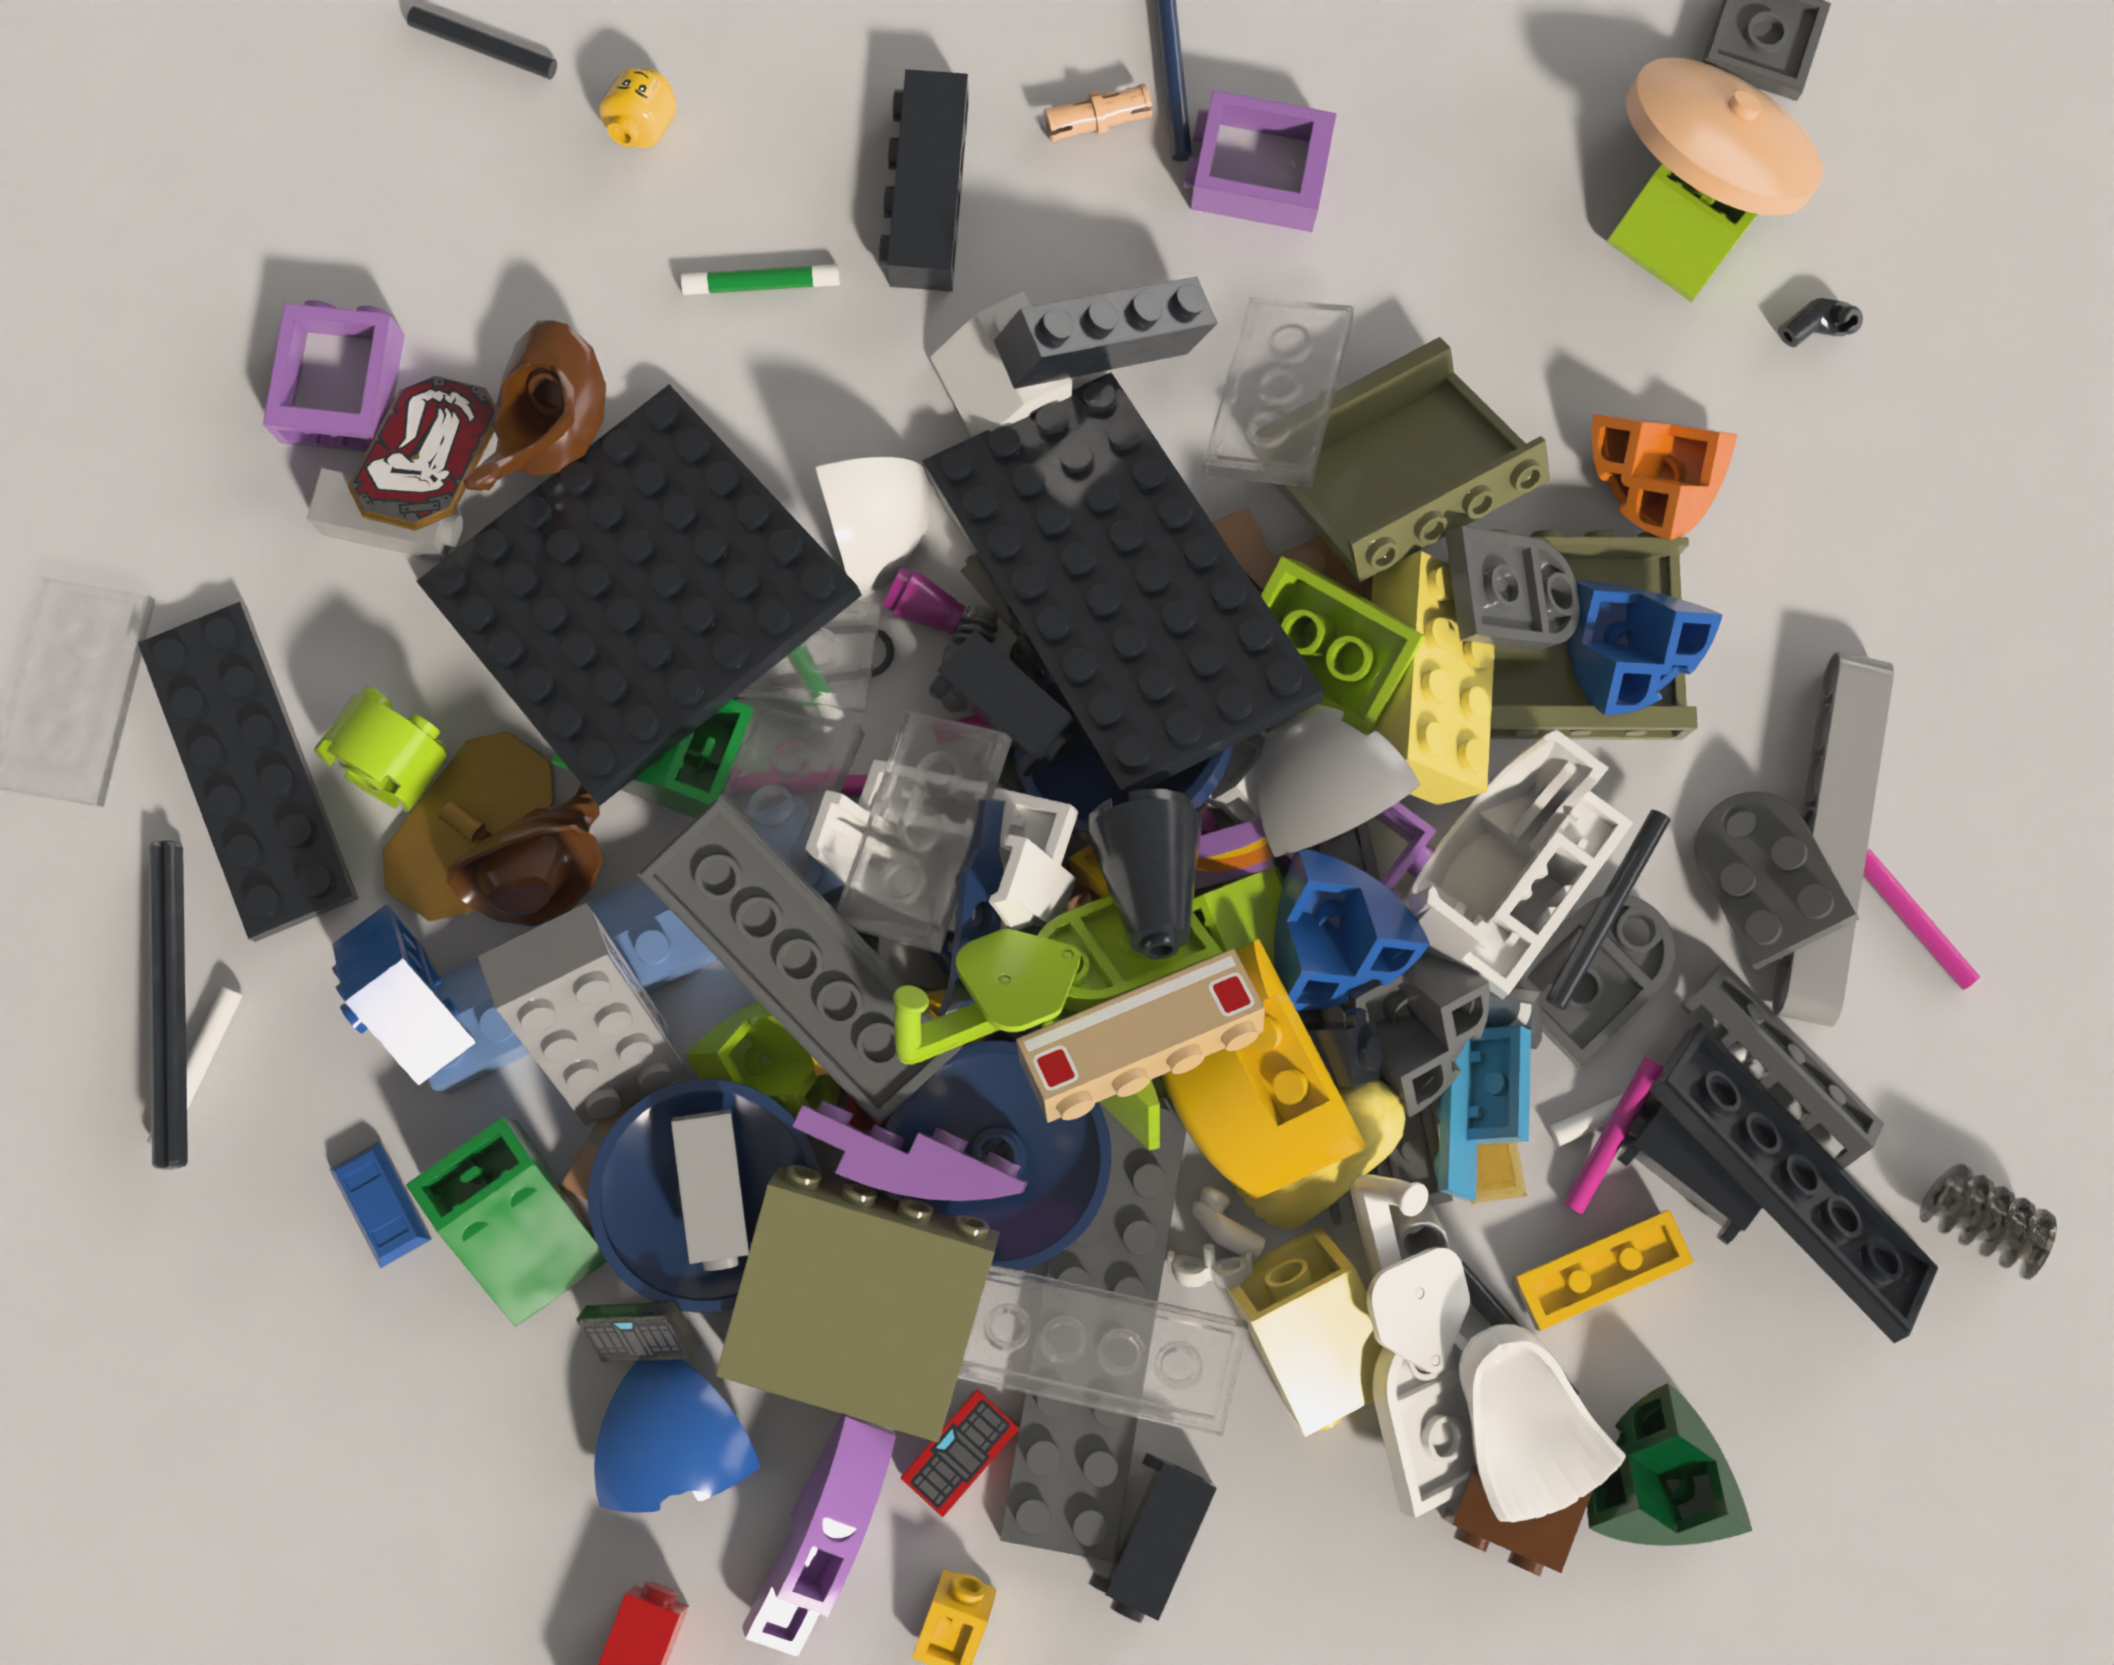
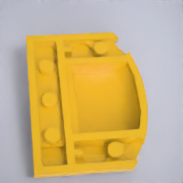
M1259 939L1235 952L1265 1007L1263 1032L1258 1034L1255 1041L1242 1049L1228 1051L1224 1048L1205 1056L1204 1060L1190 1071L1181 1074H1174L1170 1071L1160 1075L1178 1118L1197 1148L1226 1179L1246 1191L1244 1193L1253 1200H1257L1367 1147Z

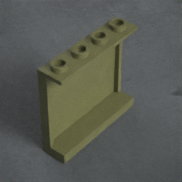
M1440 337L1255 434L1264 473L1359 582L1390 568L1393 564L1438 542L1446 536L1445 532L1460 526H1466L1477 519L1483 518L1497 508L1550 481L1546 440L1540 436L1526 444L1454 373L1451 347Z
M1492 529V530H1491V531L1509 533V532L1506 531V530H1500V529ZM1540 530L1530 535V537L1542 539L1555 547L1565 558L1577 580L1627 586L1682 599L1680 554L1689 545L1688 537H1676V539L1669 540L1649 532H1642L1637 537H1617V533L1611 530L1591 531L1586 533L1584 537H1563V532L1559 530ZM1551 590L1552 597L1556 603L1555 596ZM1567 640L1541 650L1495 645L1490 739H1540L1546 734L1558 730L1569 739L1683 740L1698 728L1697 706H1687L1685 673L1678 674L1669 684L1659 691L1662 699L1654 704L1629 713L1604 715L1596 709V706H1593L1588 701L1578 684L1571 664Z
M791 1165L788 1168L778 1166L767 1185L716 1376L939 1443L1000 1231L990 1229L987 1222L974 1216L958 1215L956 1218L933 1212L932 1206L917 1199L904 1198L896 1201L879 1196L873 1187L859 1182H846L842 1185L822 1179L818 1171L806 1166Z

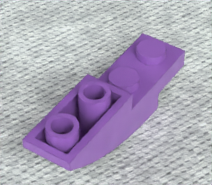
M824 1100L821 1101L818 1109L802 1105L792 1126L845 1151L835 1172L836 1174L895 1194L932 1200H982L1023 1193L1028 1183L1017 1177L1021 1166L991 1152L988 1153L984 1162L964 1152L968 1143L966 1140L937 1127L932 1137L924 1133H918L908 1152L902 1149L905 1141L904 1137L875 1124L870 1134L849 1124L853 1116L852 1113Z
M844 1414L841 1415L791 1512L795 1525L742 1625L745 1639L798 1656L819 1614L829 1617L857 1557L876 1507L896 1438L893 1430Z

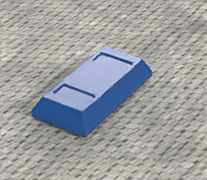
M381 1141L329 1169L380 1268L432 1240Z

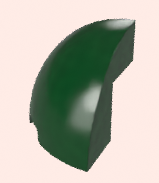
M1667 1383L1654 1389L1631 1406L1615 1425L1616 1429L1620 1432V1436L1615 1444L1625 1453V1459L1621 1466L1602 1485H1598L1593 1489L1587 1505L1589 1528L1599 1534L1620 1541L1660 1546L1706 1543L1752 1531L1749 1515L1733 1472L1712 1433L1690 1403Z

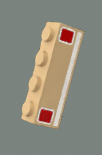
M1232 949L1016 1039L1019 1062L1047 1123L1061 1117L1063 1120H1073L1088 1113L1095 1106L1096 1102L1115 1094L1119 1097L1133 1095L1144 1089L1150 1080L1170 1071L1174 1074L1185 1073L1197 1067L1204 1060L1205 1056L1224 1048L1228 1051H1236L1248 1046L1256 1040L1258 1034L1263 1032L1265 1007L1238 955Z

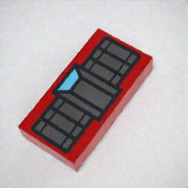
M977 1388L943 1427L939 1443L931 1441L900 1479L943 1518L1020 1427Z

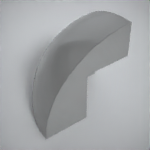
M1314 705L1272 726L1262 748L1257 788L1260 816L1268 844L1274 857L1314 846L1349 831L1379 815L1405 798L1421 784L1403 756L1379 732L1374 731L1365 735L1354 727L1342 722L1343 711L1324 705Z

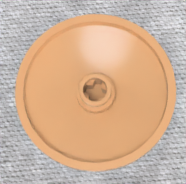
M1661 58L1645 65L1627 92L1626 109L1629 120L1649 151L1680 179L1719 202L1743 211L1761 215H1786L1801 209L1821 183L1823 175L1821 159L1806 131L1781 105L1736 75L1700 61L1684 58Z

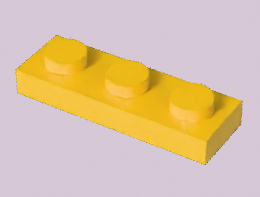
M1663 1210L1513 1276L1512 1279L1535 1330L1542 1331L1695 1262L1671 1211Z

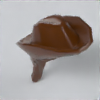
M554 320L536 321L516 342L502 376L492 420V426L498 439L496 451L465 477L463 482L467 490L489 491L502 476L511 475L513 471L517 470L531 476L560 473L566 466L574 463L587 452L603 423L606 382L593 347L568 324Z
M581 784L576 795L559 806L534 809L478 843L458 858L448 868L447 884L468 906L495 921L535 926L569 912L594 888L603 862L596 837L589 833L590 826L600 815L598 803Z

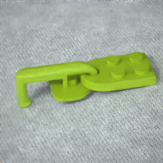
M1109 895L1055 917L1041 929L1038 936L1012 929H1001L965 944L957 954L956 971L975 1001L973 1004L921 1024V1013L929 1005L928 996L923 990L915 986L904 985L899 987L893 996L895 1003V1051L902 1063L916 1064L998 1030L1019 1032L1057 1017L1063 1008L1075 1012H1083L1220 955L1222 951L1192 912L1188 942L1179 948L1175 955L1169 958H1147L1143 953L1137 952L1131 947L1112 897Z

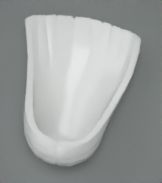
M1503 1324L1489 1327L1470 1339L1462 1352L1459 1362L1460 1382L1469 1408L1474 1455L1478 1472L1490 1506L1498 1520L1513 1523L1540 1518L1547 1515V1513L1551 1514L1562 1510L1578 1501L1579 1497L1587 1495L1598 1485H1602L1621 1466L1625 1459V1453L1592 1418L1553 1354L1536 1335L1515 1324Z

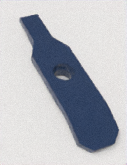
M979 799L976 827L961 874H956L955 884L960 886L954 941L948 942L947 952L952 953L950 977L938 1011L939 1016L975 1003L956 971V957L959 950L970 941L1000 930L1001 917L989 903L991 895L998 892L1005 872L999 853L1004 801Z

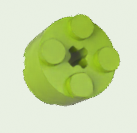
M364 685L359 694L352 695L314 747V752L329 767H331L336 759L344 764L343 770L346 772L344 778L365 793L395 809L400 804L404 812H410L447 760L446 752L448 748L437 739L440 731L433 724L414 713L408 719L404 718L390 709L393 703L385 695L370 686Z

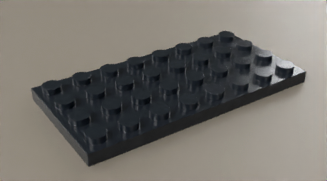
M1112 372L1073 389L1071 397L1056 404L1045 405L1038 412L1008 426L998 427L992 432L988 429L922 460L928 479L1067 710L1072 715L1073 720L1122 801L1129 798L1128 792L1147 789L1323 701L1324 689Z

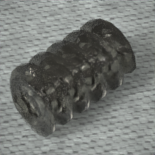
M1956 1164L1939 1176L1925 1195L1920 1208L1919 1218L1922 1223H1927L1936 1213L1941 1214L1937 1229L1943 1235L1948 1234L1957 1224L1960 1225L1957 1240L1963 1246L1969 1245L1977 1236H1980L1978 1253L1983 1257H1989L1998 1247L2002 1248L1998 1263L2002 1268H2010L2020 1258L2022 1261L2018 1274L2024 1280L2033 1278L2045 1264L2056 1237L2057 1222L2052 1212L2047 1209L2036 1210L2035 1205L2027 1198L2018 1197L2015 1199V1194L2005 1186L1994 1188V1182L1985 1175L1974 1177L1973 1170L1965 1164Z

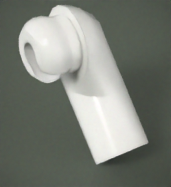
M1209 1185L1203 1187L1198 1201L1193 1200V1216L1216 1244L1239 1256H1246L1247 1253L1252 1252L1253 1261H1255L1263 1251L1265 1238L1223 1215L1224 1210L1230 1203L1227 1194Z

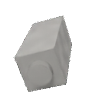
M321 468L306 519L322 535L438 561L444 560L449 555L450 548L458 545L463 530V519L457 508L453 515L416 531L362 518L348 489V484L353 475Z
M731 1109L673 1117L671 1124L689 1264L702 1262L704 1271L722 1270L738 1266V1257L749 1255V1246Z

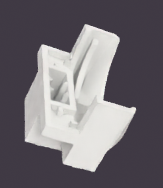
M1555 730L1546 734L1521 752L1487 785V792L1479 794L1456 820L1435 847L1434 854L1417 874L1408 894L1410 911L1419 921L1430 943L1421 957L1449 961L1474 971L1489 982L1490 991L1502 1000L1510 994L1633 824L1632 821L1590 791L1609 767L1560 731Z
M874 759L858 804L844 794L829 790L825 791L805 849L838 880L871 901L913 920L939 929L955 932L960 886L955 884L956 874H961L976 827L979 799L1004 801L999 853L1005 872L998 892L990 896L989 903L1001 917L1000 930L1012 929L1020 931L1031 925L1043 928L1049 921L1066 912L1077 879L1064 869L1061 863L1078 811L1070 804ZM901 827L913 829V830L916 831L918 834H916V833H914V832H911V831H909V830H906V829H904V828H901Z

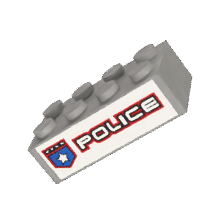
M587 903L477 956L495 1009L585 1126L599 1119L611 1117L619 1109L688 1075L669 1026Z

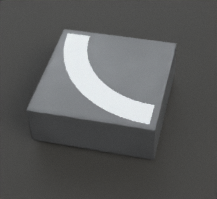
M1513 988L1510 994L1502 1000L1490 991V1004L1485 1028L1521 1025L1531 1030V1049H1537L1542 1040L1540 992Z

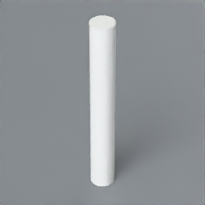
M223 986L186 1059L187 1110L243 996ZM151 1132L147 1139V1142L152 1144Z

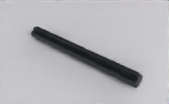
M172 840L152 842L148 848L151 1140L153 1167L162 1170H173L185 1167L188 1162L184 864L182 844Z

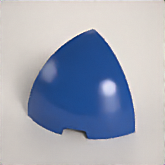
M1575 579L1580 595V617L1575 632L1567 642L1571 664L1578 684L1588 701L1593 706H1596V709L1604 715L1629 713L1654 704L1662 699L1659 691L1678 674H1691L1698 667L1716 636L1723 614L1692 602L1651 591Z
M1306 849L1296 851L1283 885L1274 938V969L1296 1011L1322 1009L1347 1003L1349 1001L1348 992L1350 989L1373 979L1379 980L1385 986L1405 973L1422 956L1430 944L1428 938L1413 913L1391 890L1366 872L1340 859Z
M672 1353L656 1354V1358H639L622 1379L607 1407L598 1435L594 1463L596 1494L599 1506L602 1508L631 1513L656 1512L661 1509V1502L667 1497L680 1495L687 1491H692L696 1499L701 1501L738 1484L761 1467L745 1429L727 1402L698 1371Z

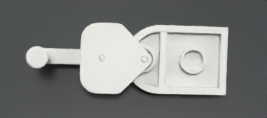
M1365 1174L1354 1178L1350 1189L1371 1276V1282L1367 1291V1307L1375 1339L1383 1346L1373 1373V1397L1400 1511L1403 1514L1416 1518L1462 1494L1475 1461L1470 1413L1459 1374L1460 1358L1468 1344L1459 1331L1469 1309L1470 1295L1461 1260L1452 1250L1432 1247L1401 1260L1389 1205L1398 1206L1404 1215H1417L1423 1210L1428 1200V1191L1424 1184L1419 1182L1409 1183L1401 1179Z

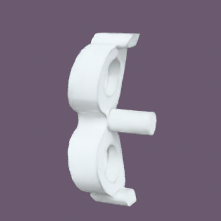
M1208 1243L1203 1245L1204 1260L1192 1256L1175 1255V1252L1168 1250L1167 1254L1169 1272L1174 1275L1175 1280L1179 1284L1187 1287H1200L1207 1281H1213L1217 1287L1232 1288L1240 1285L1247 1276L1253 1273L1252 1252L1247 1253L1246 1256L1216 1261L1214 1245Z

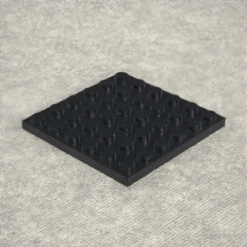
M670 384L591 444L584 456L566 466L560 473L551 475L416 581L599 806L862 596L857 584Z

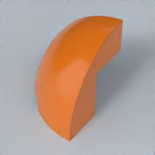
M1593 414L1591 443L1598 477L1609 484L1614 496L1621 504L1618 510L1644 531L1672 540L1676 539V537H1682L1691 531L1710 508L1725 478L1738 434L1657 421Z

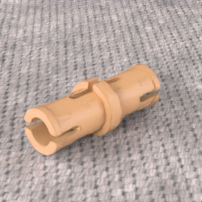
M1145 83L1135 87L1100 95L1099 91L1088 93V99L1045 108L1044 116L1048 118L1045 122L1050 140L1055 142L1063 138L1095 130L1097 135L1107 133L1111 126L1142 118L1152 117L1151 107L1148 108V106L1152 105Z

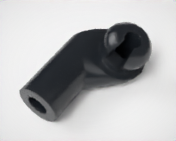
M1817 298L1809 302L1778 328V333L1785 344L1794 348L1813 333L1831 336L1853 334L1861 328L1863 314L1858 307L1847 302Z

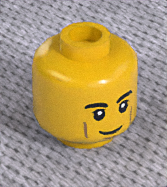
M630 68L623 70L614 79L600 101L599 114L609 136L616 143L624 147L648 148L653 147L665 133L675 117L677 103L670 83L660 73L649 68Z

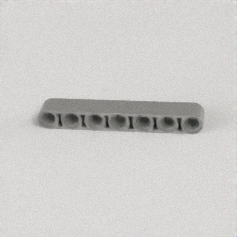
M1834 652L1827 664L1823 678L1801 816L1813 834L1855 912L1858 913L1893 686L1894 668L1890 662ZM1856 921L1778 959L1772 998L1774 1015L1833 1027L1836 1024L1844 1003Z

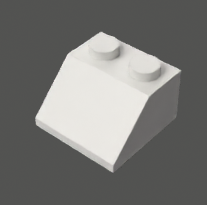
M1024 291L976 313L930 357V361L970 437L988 429L992 432L998 427L1013 424L1038 412L1045 405L1056 404L1072 396L1071 378L1014 389L995 346L994 339L1020 308L1031 306Z

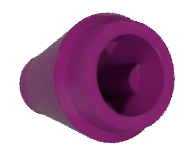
M902 567L882 604L883 607L893 611L892 617L939 631L943 630L951 635L966 608L965 605L957 602V599L916 568L912 573Z

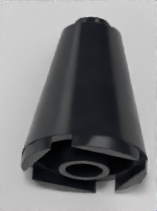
M1140 789L1128 792L1129 802L1112 807L1110 798L1100 803L1089 814L1087 835L1131 947L1135 951L1143 953L1147 958L1165 959L1175 955L1179 948L1183 947L1189 940L1202 817L1199 807L1197 806L1196 809L1191 807L1190 797L1183 793L1167 789Z

